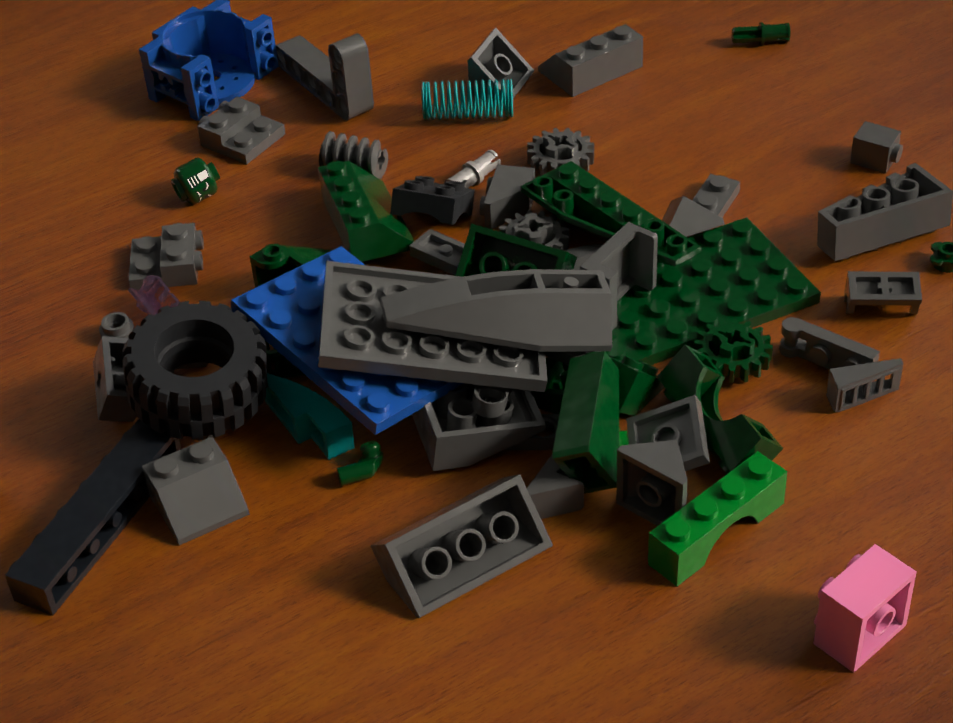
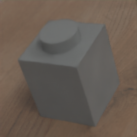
M865 121L853 137L850 163L886 174L891 165L898 163L903 152V145L899 144L901 131Z

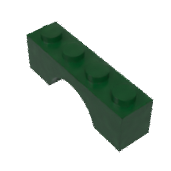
M685 344L658 374L657 378L666 388L663 393L672 403L693 395L697 396L702 406L708 449L720 457L721 460L718 464L727 474L757 451L773 460L783 450L782 446L764 424L740 414L732 419L722 420L718 409V396L725 377L707 355Z

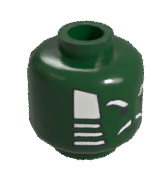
M194 158L174 170V178L171 179V184L182 202L187 201L195 205L217 192L216 181L220 179V176L212 162L206 164L202 159Z

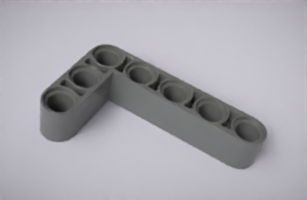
M356 33L330 44L328 47L329 57L300 35L276 45L278 66L342 119L349 120L373 109L374 98L369 51L365 40L360 34Z

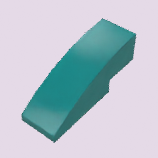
M267 373L268 387L266 388L265 402L298 444L312 438L329 460L355 448L352 422L339 408L303 385Z

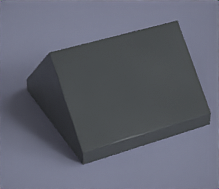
M496 27L467 60L468 80L471 82L472 96L474 97V81L477 80L480 98L481 80L483 79L486 100L487 82L489 79L491 80L493 101L495 79L498 80L499 100L502 79L505 81V91L506 80L512 79L514 98L535 71Z
M677 440L621 445L617 449L616 504L656 526H659L686 505L688 480Z

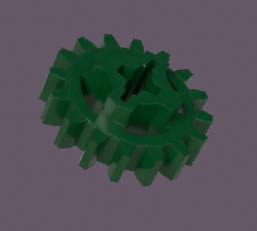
M733 318L731 324H726L724 320L719 319L718 326L716 327L709 323L706 324V331H698L697 340H694V349L707 355L722 375L728 377L729 383H733L736 377H740L744 383L748 382V375L750 374L757 378L761 377V369H769L773 345H770V335H763L762 327L752 329L751 321L739 324L737 318Z

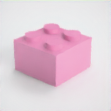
M876 544L863 555H855L841 574L836 578H828L819 589V608L814 620L816 625L814 645L854 673L906 626L917 571Z

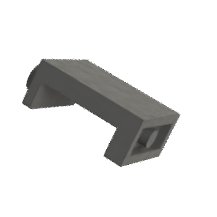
M630 222L625 224L580 266V270L603 271L611 291L612 330L617 327V301L634 285L649 291L656 287L658 236L656 233Z

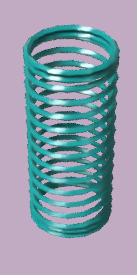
M504 79L501 80L500 100L498 80H494V105L491 80H488L487 107L484 80H481L480 106L477 80L474 81V104H472L471 82L468 80L467 110L464 81L461 80L460 110L457 81H454L453 109L450 81H447V110L445 107L444 84L441 81L440 113L437 82L434 81L433 112L430 82H422L421 95L424 120H429L430 117L434 120L436 113L439 120L442 118V114H444V118L447 120L449 109L452 119L456 116V110L459 119L462 118L463 111L464 117L467 119L469 117V110L471 117L474 119L476 116V106L480 119L483 114V107L486 118L489 117L490 109L492 117L495 118L496 105L498 116L501 118L503 115V102L505 116L507 118L513 117L512 79L506 80V91Z

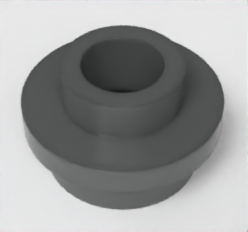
M110 313L101 321L99 328L100 336L129 338V334L134 329V324L125 313Z

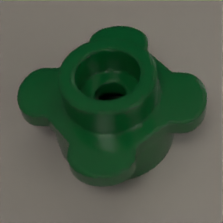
M933 243L931 245L933 255L930 257V262L934 268L941 272H953V243Z

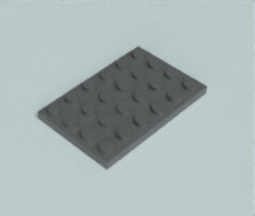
M326 261L318 367L438 380L450 383L483 385L486 387L519 389L523 391L545 392L547 385L545 352L386 327L380 303L381 297L460 276Z

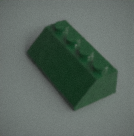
M333 161L326 166L318 167L324 204L348 252L363 262L410 251L409 245L414 242V239L402 216L390 214L392 197L382 180L350 161Z

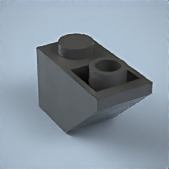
M497 165L493 177H488L487 195L482 196L480 200L479 212L480 215L485 217V228L494 229L505 224L504 220L506 218L515 220V213L524 216L527 214V210H531L533 200L521 192L520 186L535 179V168Z

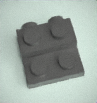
M235 97L230 102L223 101L217 112L210 117L203 116L197 126L202 147L246 165L286 134L283 123L262 116L260 105L240 97Z
M175 223L162 226V236H146L132 239L129 269L131 291L197 284L198 271L203 270L201 250L204 249L202 230H196L195 223Z

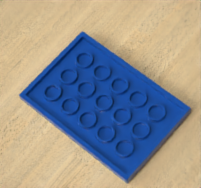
M342 246L231 300L232 312L238 310L248 317V322L252 321L258 327L260 335L267 343L374 435L379 434L422 409L429 402L432 403L441 398L450 390L453 391L464 384L318 367L326 261L365 265Z

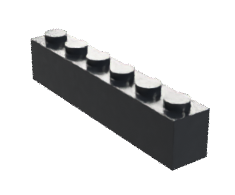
M138 419L123 434L121 440L111 452L103 457L99 466L87 480L80 484L78 490L69 501L57 511L55 517L45 529L36 535L32 544L22 556L12 563L5 577L13 600L53 616L150 497L142 466L181 450L180 440L170 437V433L166 431L164 434H161L151 429L150 423L146 425Z

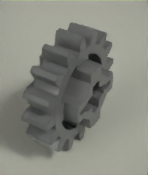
M554 128L553 133H548L544 130L542 131V137L533 136V142H528L527 163L531 164V168H535V171L540 170V176L570 161L587 172L589 171V165L594 164V143L590 142L589 136L581 137V131L573 133L570 131V128H566L564 132H559L557 128Z
M527 210L525 216L515 213V220L506 218L504 220L505 226H499V232L563 251L569 249L570 235L569 228L565 227V221H557V216L554 214L547 217L545 216V211L542 210L538 215L531 210Z

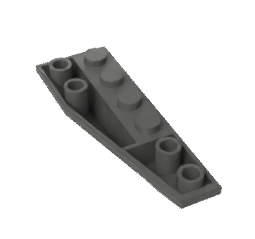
M529 269L491 272L421 285L381 297L380 303L385 324L389 328L539 352L611 351L612 349L611 291L602 270Z

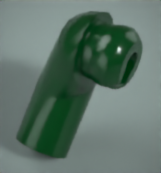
M368 441L360 446L362 456L357 463L336 468L341 486L366 480L375 475L384 460V453L380 452V444L378 442Z

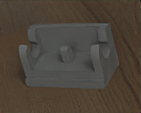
M848 271L844 290V302H847L846 314H854L856 305H911L909 314H918L920 304L922 303L919 272Z

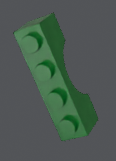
M757 451L649 532L648 565L675 586H679L705 565L716 541L734 522L748 516L755 522L760 523L784 504L788 471Z

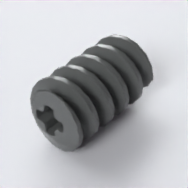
M329 131L326 134L319 152L320 167L326 166L333 161H350L379 179L385 174L389 160L387 149L381 150V142L375 139L370 147L369 139L366 137L362 138L359 143L358 137L352 135L347 142L346 134L341 133L336 139L333 131Z

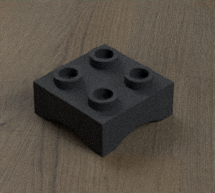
M416 176L415 180H406L404 184L393 188L390 214L402 216L406 213L420 212L435 217L441 223L453 225L460 215H472L475 189L465 188V183L446 181V184L434 183V178Z

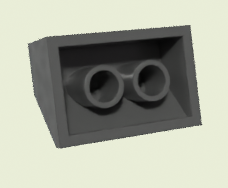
M626 24L618 26L611 31L594 36L585 42L570 46L566 50L554 54L538 66V71L574 97L643 67V36Z

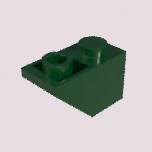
M625 355L622 361L611 358L619 369V412L635 416L665 388L657 378L659 369Z

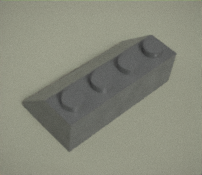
M519 474L502 477L371 545V548L387 582L417 618H421L552 547L553 544Z

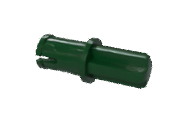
M760 22L758 26L735 27L731 32L733 43L759 42L760 46L770 42H789L791 36L789 23L764 25L763 22Z

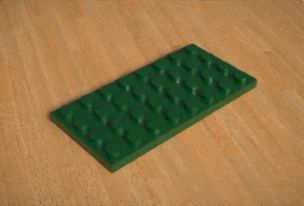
M746 217L689 237L690 240L701 246V253L677 266L657 263L656 287L652 291L638 285H634L617 301V327L612 330L611 351H606L609 357L621 361L625 355L637 361L641 360L654 365L674 357L685 344L694 349V340H697L698 331H706V324L708 323L716 327L718 326L719 319L724 320L726 324H731L733 318H737L739 324L751 321V328L820 303L821 292ZM561 363L563 371L568 372L569 366Z

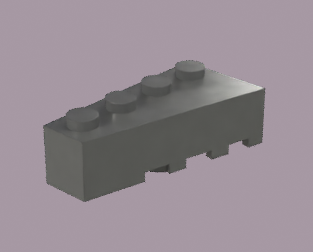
M913 163L907 166L906 173L900 175L895 172L886 177V183L878 187L871 184L862 189V195L858 197L849 195L818 211L817 246L834 261L845 260L850 256L866 251H874L879 247L895 242H903L908 238L924 233H932L937 229L950 226L953 190L918 164Z

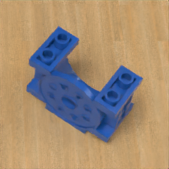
M215 0L203 9L192 6L152 32L153 41L139 49L149 99L159 102L166 96L183 102L188 105L190 118L196 121H200L203 116H207L218 109L223 101L230 102L235 97L244 96L253 87L255 78L260 80L279 67L272 18L265 14L260 15L253 21L239 17L236 13L231 12L229 0ZM214 76L220 77L214 81Z

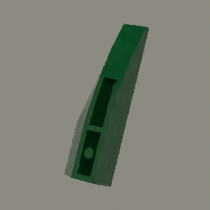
M572 161L562 164L560 167L520 186L522 193L559 219L591 234L605 243L628 222L656 233L658 236L657 263L677 266L701 253L700 245Z

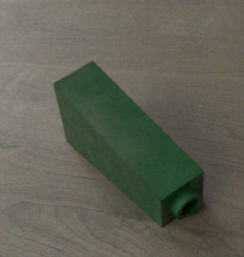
M606 351L589 352L583 356L570 358L552 459L569 478L583 483L584 494L617 488L619 369Z

